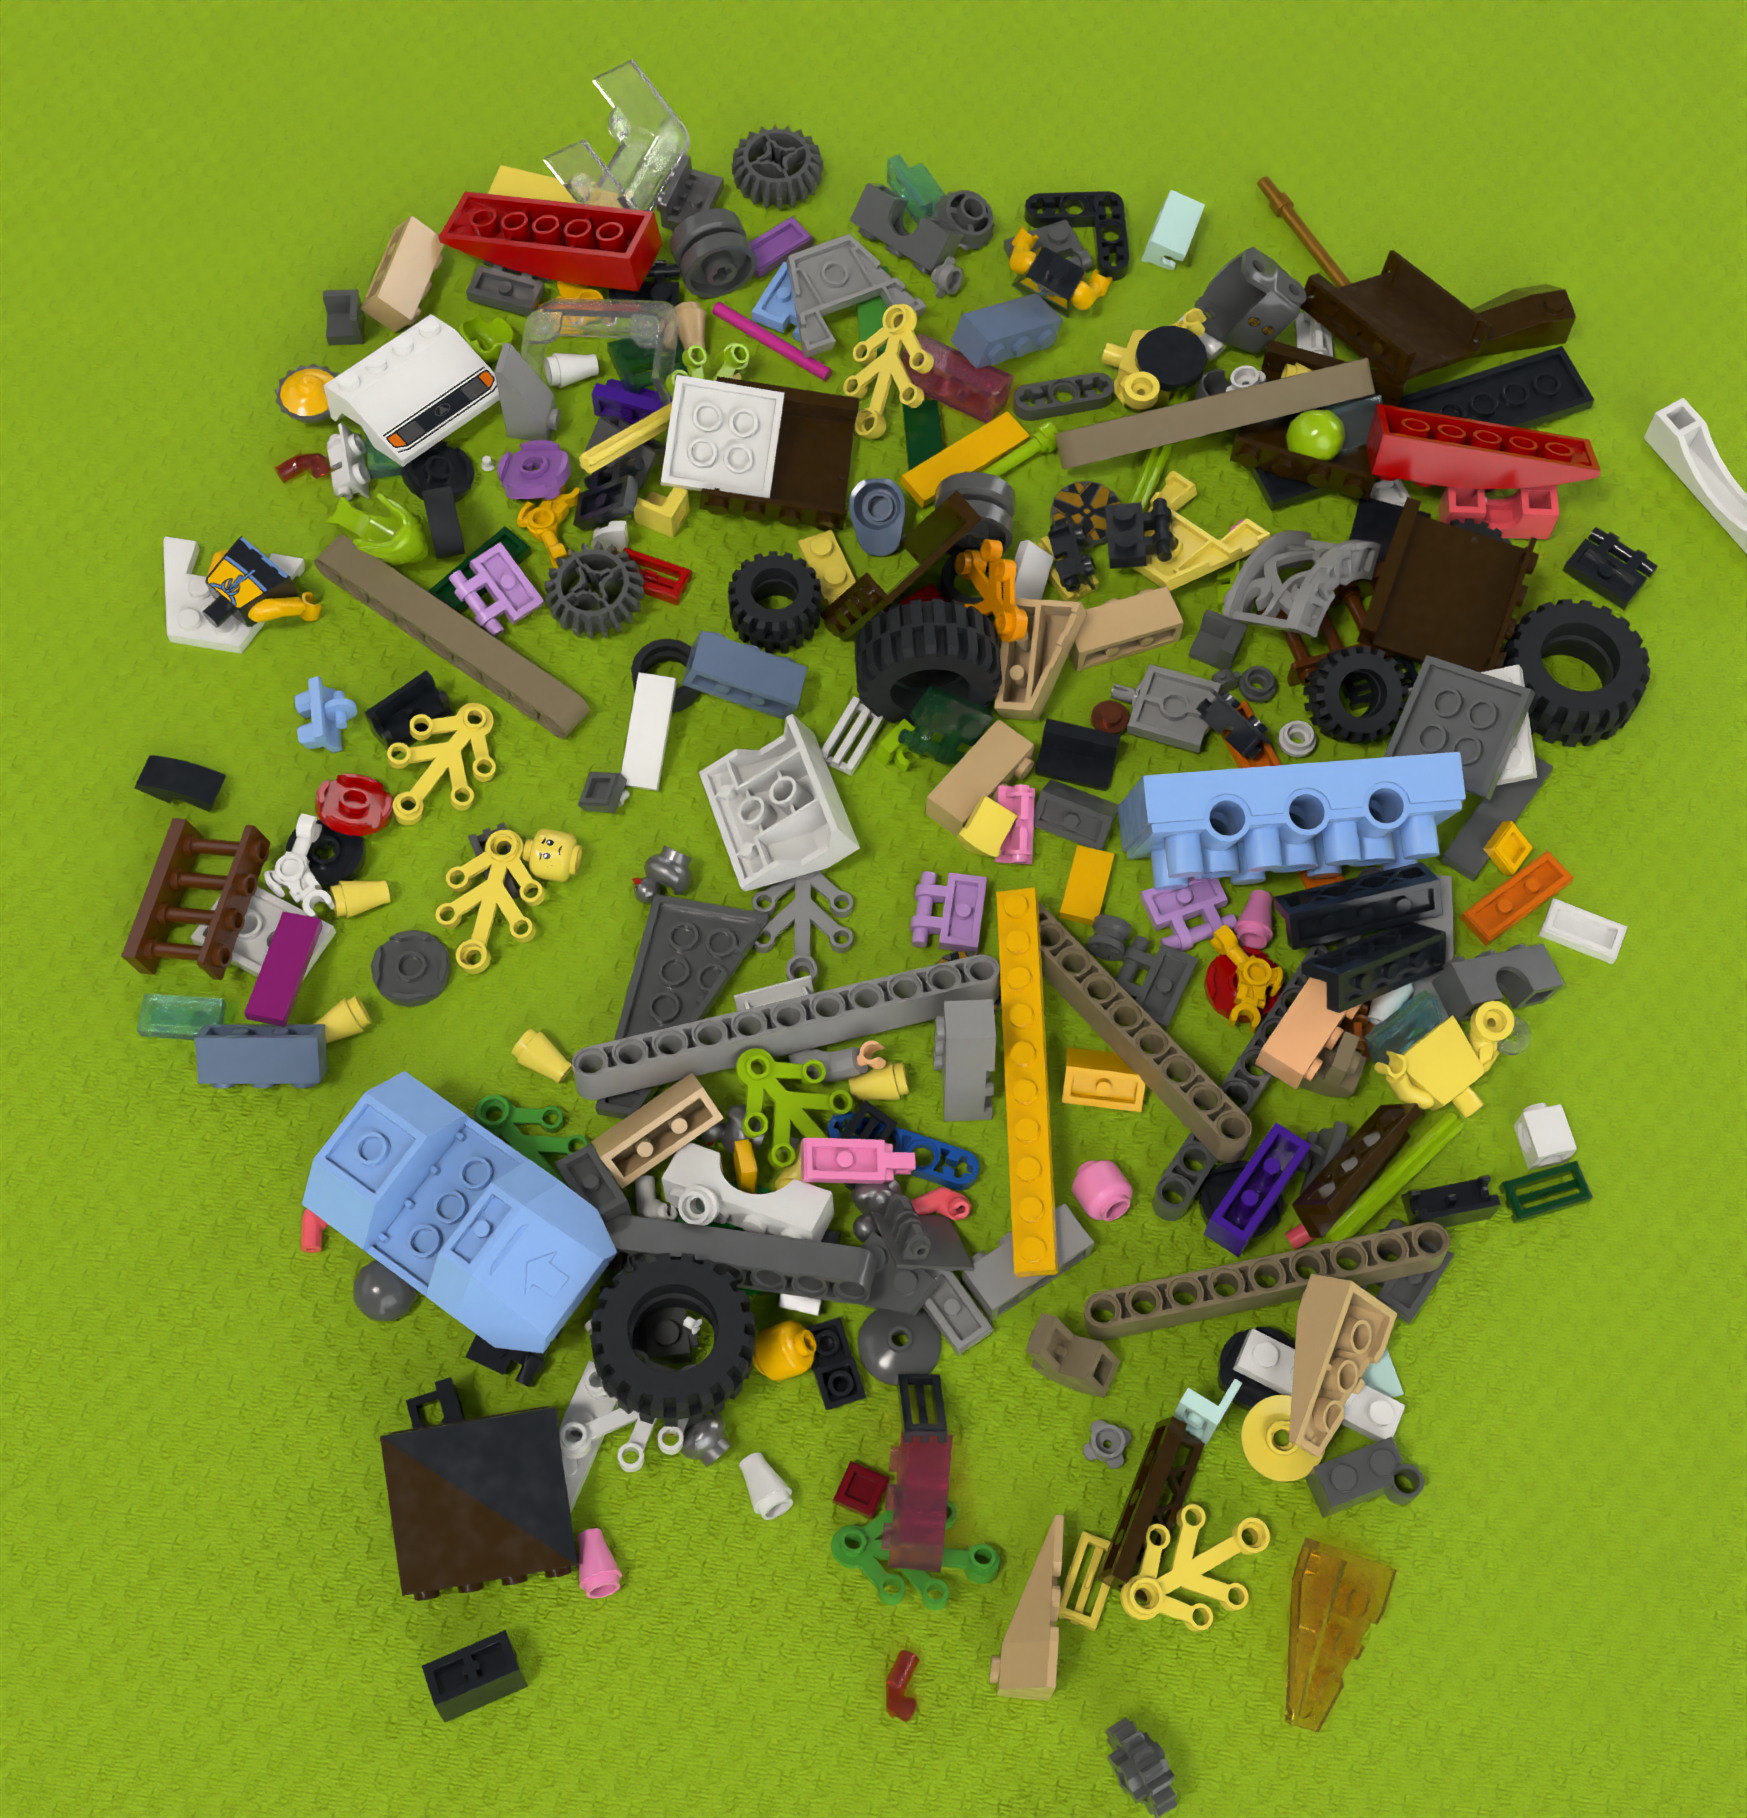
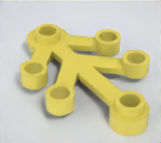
M906 304L890 306L883 315V327L866 341L856 344L853 349V358L866 367L857 375L848 377L843 385V391L846 395L861 399L867 392V385L878 377L870 406L858 412L854 429L859 435L870 440L879 438L886 430V422L882 414L892 378L900 391L899 398L903 404L910 408H917L924 400L923 390L912 383L900 359L899 353L902 342L910 355L909 365L912 369L925 374L932 369L934 364L933 356L922 349L914 333L917 323L916 312ZM887 342L885 352L876 358L877 349ZM867 349L866 355L862 358L864 351ZM924 357L923 363L919 366V361ZM858 383L857 389L853 392L854 386ZM914 392L913 398L909 400L911 393Z
M469 703L462 706L456 716L430 719L427 715L418 714L410 721V734L413 738L426 740L431 734L456 733L445 743L408 747L404 743H394L388 748V763L396 769H402L411 763L434 760L410 792H402L395 797L392 813L397 822L409 826L421 820L424 808L423 800L447 769L449 770L452 786L451 805L460 811L467 810L472 806L474 793L467 786L461 751L470 741L475 758L472 773L478 781H490L494 777L496 764L489 757L486 736L491 732L494 720L491 711L486 706L479 703ZM470 716H478L482 721L479 724H471L468 718ZM418 723H424L428 726V729L424 732H419L414 726ZM401 751L405 753L406 757L403 760H396L392 757V754ZM485 764L491 768V771L483 774L477 770V767ZM459 793H465L468 795L469 800L459 802L455 796ZM404 801H411L415 804V807L412 810H405L401 807V804Z
M499 830L491 834L486 842L485 852L461 867L451 868L446 874V882L454 892L462 893L470 888L474 876L490 868L488 879L455 901L441 904L435 914L437 921L442 927L453 929L460 924L463 914L481 904L471 939L463 942L456 951L458 964L464 971L470 974L481 973L490 964L491 956L486 946L497 906H499L508 920L510 933L518 942H528L533 939L536 933L534 924L529 918L522 915L504 886L506 873L509 869L521 886L519 893L527 905L537 906L545 899L544 888L538 881L532 879L520 860L523 855L524 843L520 836L511 830ZM503 846H511V851L508 854L500 855V849ZM457 875H465L464 881L461 884H453V880ZM538 888V894L535 897H526L529 889ZM447 911L455 912L451 920H443V916ZM520 925H529L528 931L525 934H517V928ZM475 954H481L480 962L471 965L470 958Z
M1189 1504L1182 1507L1176 1515L1180 1532L1171 1569L1159 1578H1157L1161 1553L1162 1549H1165L1170 1543V1533L1162 1524L1150 1525L1142 1544L1145 1549L1139 1574L1129 1578L1128 1583L1124 1584L1121 1589V1604L1126 1613L1137 1620H1148L1160 1613L1184 1621L1186 1627L1191 1631L1199 1632L1208 1629L1213 1623V1613L1207 1605L1203 1603L1188 1605L1166 1596V1594L1179 1587L1218 1600L1221 1606L1228 1611L1244 1608L1248 1603L1249 1595L1243 1585L1239 1583L1226 1584L1201 1574L1240 1552L1245 1555H1253L1263 1551L1269 1544L1270 1532L1262 1520L1251 1517L1238 1522L1233 1527L1231 1537L1192 1558L1198 1532L1205 1524L1206 1515L1199 1505ZM1188 1510L1196 1515L1197 1522L1195 1526L1188 1524L1185 1514ZM1152 1530L1157 1531L1161 1535L1159 1546L1154 1545L1150 1540ZM1244 1530L1252 1534L1253 1542L1251 1545L1245 1544L1242 1540V1532ZM1230 1589L1235 1590L1239 1595V1603L1237 1605L1229 1601L1228 1593ZM1137 1590H1141L1146 1594L1147 1602L1145 1606H1141L1136 1602L1135 1593ZM1195 1609L1201 1611L1204 1616V1622L1201 1626L1197 1625L1193 1620Z

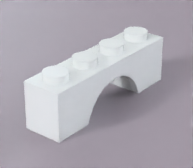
M690 1142L677 1150L661 1178L666 1201L677 1209L679 1197L686 1188L696 1184L711 1188L719 1201V1212L714 1222L720 1224L727 1222L743 1228L746 1232L821 1242L835 1215L831 1191L796 1179L780 1190L767 1194H750L734 1188L724 1178L720 1153ZM697 1198L695 1201L696 1208L704 1212L705 1204L702 1199Z

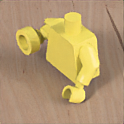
M1193 308L1186 312L1183 320L1168 326L1186 328L1200 337L1205 331L1202 322H1205L1207 318L1199 308ZM1137 329L1133 331L1127 348L1107 343L1101 363L1119 368L1118 376L1114 381L1115 395L1125 408L1129 406L1135 411H1141L1152 406L1157 408L1166 407L1172 393L1160 390L1157 378L1151 373L1139 372L1135 363L1139 341L1147 332L1153 329Z
M1486 1002L1474 1010L1470 1021L1471 1030L1467 1036H1465L1457 1020L1452 1015L1440 1022L1402 1054L1387 1050L1386 1054L1389 1056V1064L1377 1062L1375 1070L1386 1075V1080L1398 1100L1405 1103H1417L1419 1108H1429L1432 1111L1445 1106L1451 1101L1463 1117L1467 1118L1484 1105L1470 1085L1486 1073L1498 1057L1500 1052L1497 1050V1042L1511 1034L1515 1020L1513 1013L1507 1005L1501 1002Z

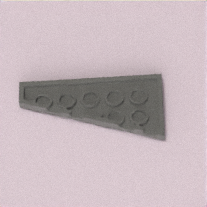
M654 894L614 1040L703 1020L769 922L768 914ZM660 1085L598 1099L595 1107L596 1112L599 1115L625 1119L647 1104Z

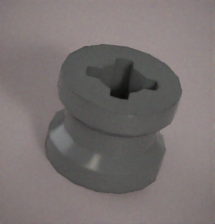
M1111 915L1096 916L1092 925L1094 935L1088 938L1086 944L1087 951L1103 960H1121L1126 949L1123 942L1129 938L1132 928L1130 924Z

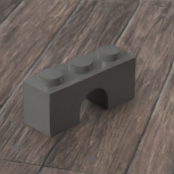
M867 183L850 218L851 222L860 227L858 230L860 234L871 240L876 241L877 238L887 244L885 247L887 251L898 257L903 258L904 255L914 261L913 267L929 275L938 265L943 264L948 256L953 257L963 237L962 233L938 218L922 217L916 230L911 234L908 233L903 225V213L909 200L883 184Z
M1524 943L1515 945L1505 952L1496 953L1495 950H1488L1471 959L1465 960L1464 956L1453 958L1442 966L1443 971L1432 981L1448 1016L1451 1017L1453 1015L1457 1022L1471 1019L1474 1010L1486 1002H1499L1503 998L1500 990L1506 995L1514 1010L1544 1003L1564 985L1544 944L1526 947Z

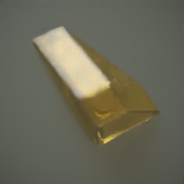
M1305 1537L1292 1577L1285 1722L1319 1733L1344 1687L1342 1674L1351 1658L1359 1660L1365 1649L1360 1643L1370 1623L1378 1625L1385 1612L1397 1572L1396 1569Z

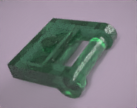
M674 326L607 343V353L625 391L636 394L639 393L640 388L666 382L667 376L675 370H683L688 374V369L682 360V354L685 350Z

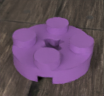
M550 440L527 441L520 444V451L511 455L509 450L500 459L497 473L506 496L513 500L541 497L546 500L554 499L560 495L561 487L567 482L571 474L568 454L566 451L560 450L559 444Z

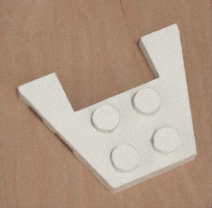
M165 536L163 546L166 627L169 641L242 654L265 622L257 623L253 627H246L232 615L220 627L216 628L202 613L215 600L205 583L206 577L192 575L200 551L197 541ZM272 553L269 558L289 575L292 581L296 576L300 577L306 567L303 558Z

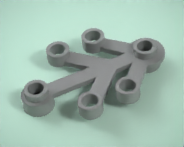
M822 870L774 883L767 890L756 893L752 899L753 911L766 913L770 917L775 912L776 901L795 887V899L768 922L759 937L763 935L768 936L770 941L766 944H760L756 940L753 944V948L759 953L770 952L775 946V938L795 921L794 957L788 961L786 966L787 981L797 979L795 975L800 971L807 972L811 976L813 985L817 981V964L810 957V921L830 939V947L833 951L846 953L853 946L852 932L846 927L839 926L811 900V887H813L830 902V911L835 917L845 918L853 911L852 896L834 886L821 874ZM762 900L771 903L768 908L764 909L758 907L757 904ZM845 901L848 903V906L844 909H839L835 906V903ZM845 936L848 938V941L845 944H838L835 942V938Z

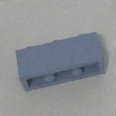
M1034 293L962 314L951 342L978 369L1049 348L1057 339V332L1063 319L1038 293Z
M701 630L691 646L681 685L786 720V717L793 714L799 705L807 667L797 664L791 658L777 657L763 652L757 646L743 645L726 639L720 633Z
M273 1024L204 1025L195 1037L198 1084H211L214 1088H229L236 1084H252L255 1088H269L276 1084H292L295 1088H309L315 1086L316 1083H321L328 1070L325 1024H286V1027Z

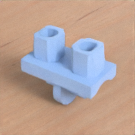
M319 676L308 679L309 690L294 696L295 708L298 714L303 718L311 717L312 720L311 723L297 728L298 741L308 750L324 746L331 753L342 751L341 729L347 727V720L357 715V704L351 699H346L343 691H336L335 689L323 686L322 679Z

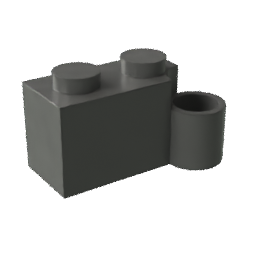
M1392 1437L1314 1466L1305 1478L1323 1518L1384 1494L1394 1504L1405 1505L1412 1502L1420 1494L1424 1486L1423 1475L1418 1468L1410 1464H1400L1403 1460ZM1400 1475L1409 1479L1413 1487L1412 1493L1407 1494L1398 1490L1395 1486L1394 1477Z

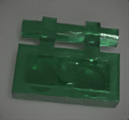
M930 685L910 714L913 722L918 724L913 732L903 729L898 736V741L908 746L909 751L918 755L929 754L934 756L936 762L943 765H957L966 755L964 752L957 750L959 745L964 743L973 747L994 717L989 709ZM935 732L944 735L940 742L931 739Z

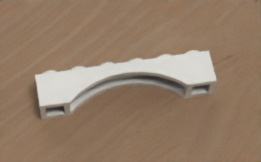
M1681 398L1655 413L1644 439L1747 554V493L1743 491L1720 458L1712 441L1707 423L1684 398Z

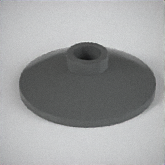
M877 1309L864 1321L859 1332L858 1353L863 1366L874 1378L889 1385L897 1386L898 1374H929L934 1369L940 1356L941 1338L939 1330L930 1316L921 1309L915 1316L900 1314L891 1310ZM896 1334H903L908 1342L904 1346H896L893 1344L892 1338Z

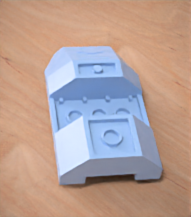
M406 1071L363 1094L313 1159L302 1201L303 1206L493 1347L544 1353L550 1342L553 1341L607 1268L609 1262L618 1253L598 1209Z

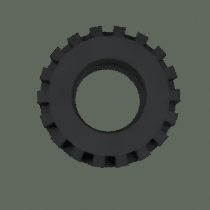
M769 551V556L763 557L762 553L754 555V561L752 562L746 559L741 563V570L736 569L732 574V582H729L728 587L730 619L734 632H738L739 639L743 643L750 640V645L757 646L758 648L764 647L766 653L773 654L774 649H780L781 653L789 652L790 646H794L796 649L803 646V639L810 641L814 636V629H818L820 625L821 584L820 580L816 579L815 570L812 567L806 568L805 560L802 558L794 560L791 553L785 552L784 556H778L777 551ZM769 596H783L793 601L789 606L782 609H767L757 604L760 600Z
M1370 646L1349 647L1327 654L1326 658L1320 659L1314 665L1317 669L1309 672L1306 680L1311 681L1310 686L1304 687L1303 695H1309V703H1304L1306 711H1312L1314 715L1309 718L1312 724L1320 725L1322 728L1319 732L1325 736L1332 735L1333 740L1340 742L1369 741L1377 739L1378 735H1385L1390 732L1391 728L1389 726L1398 723L1400 719L1398 712L1403 710L1406 705V701H1402V695L1408 694V685L1401 686L1400 682L1401 679L1405 678L1403 670L1395 671L1393 668L1397 662L1392 657L1384 658L1385 652L1380 649L1370 650ZM1350 672L1361 675L1367 681L1371 690L1370 705L1360 717L1349 714L1343 708L1339 698L1340 685L1345 676Z

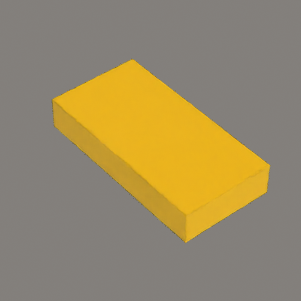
M1077 845L1059 918L1093 925L1094 918L1100 915L1114 853Z

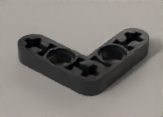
M1110 191L1033 194L1026 200L1024 218L1034 228H1041L1067 219L1071 228L1093 227L1096 264L1099 274L1107 278L1112 277V281H1118L1125 277L1128 270L1129 250L1124 203L1118 194ZM1074 205L1080 207L1083 211L1080 214L1073 215L1067 213L1065 208ZM1054 207H1059L1058 214H1055ZM1105 207H1109L1110 211H1112L1111 218L1106 219ZM1038 208L1042 209V211H1043L1042 214H1041V213H1038V211H1037ZM1111 231L1117 233L1119 238L1109 241L1101 235L1104 232ZM1115 253V264L1117 266H1111L1109 261L1110 254Z

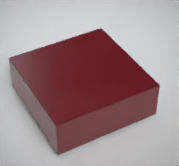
M850 1461L834 1496L833 1503L872 1520L890 1478Z

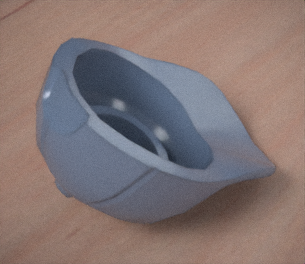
M888 478L862 480L851 492L849 500L850 516L858 543L863 551L869 555H890L898 549L902 539L905 516L903 492L896 483Z

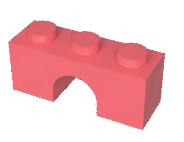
M1557 485L1520 488L1515 494L1504 499L1486 498L1484 489L1445 487L1438 505L1439 521L1450 524V521L1456 519L1460 523H1464L1466 519H1474L1476 524H1481L1483 521L1489 523L1488 528L1492 530L1495 528L1503 532L1501 538L1531 539V537H1535L1537 539H1549L1559 518Z

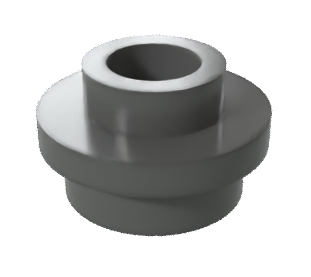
M1254 666L1243 672L1238 687L1244 698L1260 703L1269 700L1274 695L1276 680L1269 669L1262 666ZM1259 684L1262 686V689L1255 688L1251 685Z

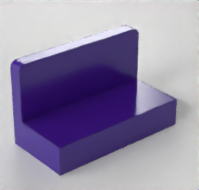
M609 379L606 385L596 383L593 389L594 415L599 417L619 416L632 425L671 403L672 396Z

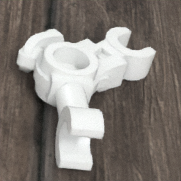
M302 813L297 822V838L292 851H286L285 855L276 862L275 870L266 871L264 877L269 888L278 897L281 898L286 895L281 888L282 886L291 890L289 893L296 903L303 900L302 907L306 915L318 918L313 911L316 903L325 902L330 909H333L335 904L331 896L326 891L321 890L322 887L310 871L308 865L310 861L306 857L312 842H316L319 838L322 825L316 823L317 817Z

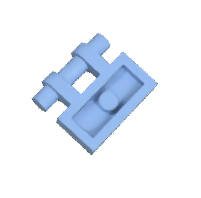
M783 262L753 308L752 320L782 333L788 324L791 323L796 326L792 333L793 338L801 342L787 264Z

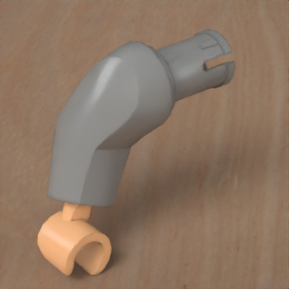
M874 1040L865 1042L861 1049L851 1047L833 1052L807 1049L787 1054L791 1061L790 1063L804 1064L812 1059L822 1062L826 1069V1075L820 1083L839 1082L866 1073L868 1065L874 1069H882L886 1065V1060L881 1057L872 1059V1055L876 1051L885 1048ZM808 1066L806 1070L808 1077L817 1079V1069Z

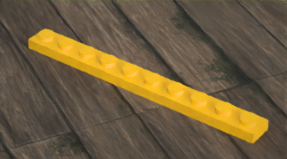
M1035 887L996 892L1014 1274L1017 1278L1058 1274L1039 905L1037 890Z

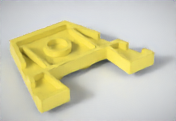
M1173 470L1165 478L1166 485L1163 490L1156 492L1150 500L1151 507L1147 511L1151 512L1155 499L1163 498L1167 501V507L1172 512V524L1169 526V529L1174 535L1175 542L1172 558L1169 561L1162 562L1158 560L1157 554L1146 555L1147 566L1132 568L1161 588L1167 586L1169 591L1252 554L1271 535L1270 532L1247 518L1221 540H1217L1176 512L1196 496L1197 492L1194 483ZM1155 530L1144 531V537L1153 536Z

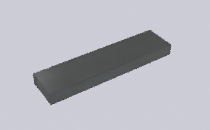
M1534 755L1537 778L1497 785L1491 799L1482 800L1444 853L1441 862L1474 881L1490 859L1483 850L1487 842L1503 821L1516 822L1550 774L1553 766Z

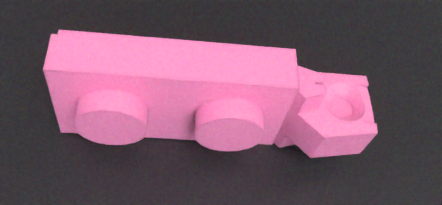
M803 1138L801 1140V1182L883 1184L894 1181V1175H910L911 1171L916 1169L915 1153L893 1152V1144H887L885 1140Z

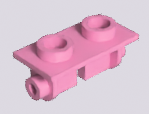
M1014 785V787L998 786L997 803L1018 816L1000 847L1001 853L998 858H995V862L1032 865L1035 788H1030L1029 785Z

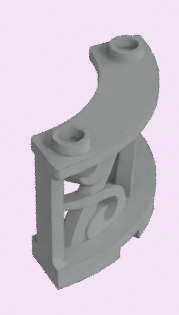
M1287 530L1274 534L1256 548L1241 568L1231 590L1224 597L1222 615L1243 624L1317 637L1322 619L1335 598L1333 590L1339 584L1347 585L1358 579L1372 580L1381 544L1364 540H1348L1339 544L1310 540L1311 533L1299 530ZM1304 562L1314 564L1311 570L1293 575L1284 584H1282L1278 573L1284 569L1292 567L1302 568ZM1255 602L1258 611L1265 609L1262 615L1251 613ZM1280 609L1288 615L1287 620L1275 618Z

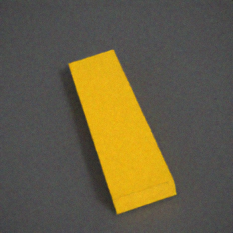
M1007 411L901 476L899 483L923 508L935 500L936 488L942 480L950 475L962 472L983 471L1028 442L1030 435Z

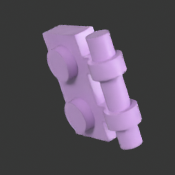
M501 542L470 561L469 567L476 576L467 580L461 570H458L448 578L456 588L454 593L461 602L465 601L476 615L474 620L479 627H485L493 637H497L504 631V628L497 620L499 616L505 614L512 625L543 606L544 603L542 597ZM483 587L486 588L495 600V603L487 607L477 593Z
M929 871L922 872L920 884L915 888L914 898L917 901L916 915L911 918L910 931L913 933L911 944L918 948H925L928 935L940 934L938 949L977 952L987 877L949 872L947 886L936 885L937 875ZM934 903H944L943 917L931 916Z
M1188 877L1189 887L1184 889L1156 891L1153 887L1141 892L1140 900L1154 930L1157 931L1170 926L1173 935L1160 939L1161 944L1183 952L1192 949L1194 943L1214 938L1213 932L1224 924L1229 926L1231 930L1234 929L1237 923L1235 916L1229 914L1220 918L1216 910L1225 907L1228 901L1218 878L1197 879ZM1202 915L1204 924L1190 929L1187 928L1185 920Z

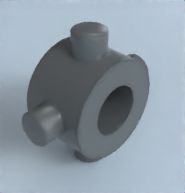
M1227 668L1215 673L1211 680L1221 683L1219 693L1224 689L1229 692L1238 685L1237 679L1241 676L1238 671L1233 673L1231 669Z

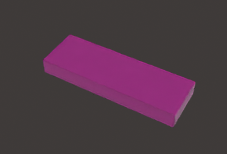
M282 912L245 1009L246 1019L286 1027L323 927L321 919Z

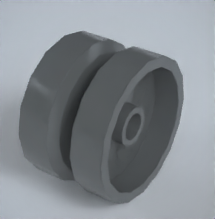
M710 208L689 216L674 229L669 240L671 253L680 268V274L686 288L691 294L701 298H717L734 292L753 276L757 267V257L751 243L746 238V232L741 220L734 212L724 208Z
M962 472L950 475L942 480L935 492V509L957 490L982 518L946 553L953 555L956 551L968 547H981L985 539L999 540L1002 543L1003 552L1007 551L1012 543V517L1015 506L1014 490L1008 482L995 475L983 472Z

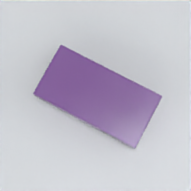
M793 216L750 242L757 257V267L754 275L759 279L781 266L783 262H787L788 255L813 246V237Z

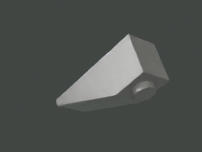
M503 343L495 369V377L507 437L530 441L550 440L552 431L558 430L561 419V411L556 409L554 393L511 344Z

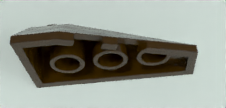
M1548 284L1513 289L1473 308L1472 310L1489 322L1492 327L1480 354L1471 358L1566 343L1576 319L1566 289Z

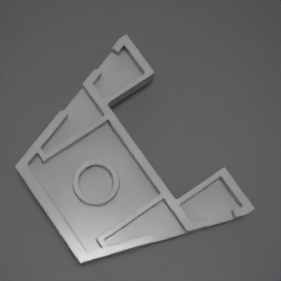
M850 234L788 255L786 264L805 358L834 347L836 340L822 318L824 315L876 296H881L887 308L895 304H906L915 310L917 317L925 313L927 307L919 297L915 300L904 290L906 285L897 277L891 278L880 267L881 262Z

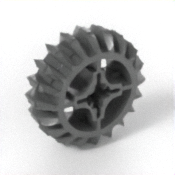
M774 124L772 130H766L761 126L759 134L749 131L747 139H740L738 148L734 149L732 163L734 183L737 189H741L743 198L751 197L753 205L763 202L765 209L770 205H776L779 211L784 204L794 208L797 200L805 203L808 195H815V190L822 180L823 160H821L819 147L814 145L811 136L804 137L801 129L792 132L789 125L784 130L778 129L776 124Z
M599 541L595 544L594 549H589L585 543H582V551L576 553L569 548L567 552L569 558L566 560L557 557L556 563L558 568H549L548 575L550 580L545 582V590L548 593L545 600L547 606L551 608L550 613L553 619L559 620L560 626L564 630L571 628L573 634L577 637L586 630L587 637L591 640L596 632L601 631L602 636L607 639L609 629L614 628L615 631L621 633V622L624 621L632 624L634 618L631 612H640V600H643L645 597V592L642 588L644 579L642 574L639 573L638 564L634 560L630 561L629 554L625 550L618 553L617 548L613 544L604 550ZM580 577L578 584L571 588L572 592L567 594L572 583ZM588 583H590L593 589H598L602 598L599 597L596 591H591V588H589ZM623 586L618 598L610 604L611 597L618 593V588Z

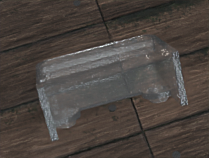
M634 59L593 79V83L613 107L608 116V130L620 145L608 166L603 163L585 139L547 155L543 160L578 204L653 212L661 191H665L669 184V177L673 166L679 165L683 155H686L690 147V137L686 127Z
M552 298L533 311L526 319L521 356L541 378L546 344L551 343L558 336L632 339L640 347L655 348L651 378L660 400L664 404H669L671 392L666 387V378L674 371L680 321L674 306L665 301Z

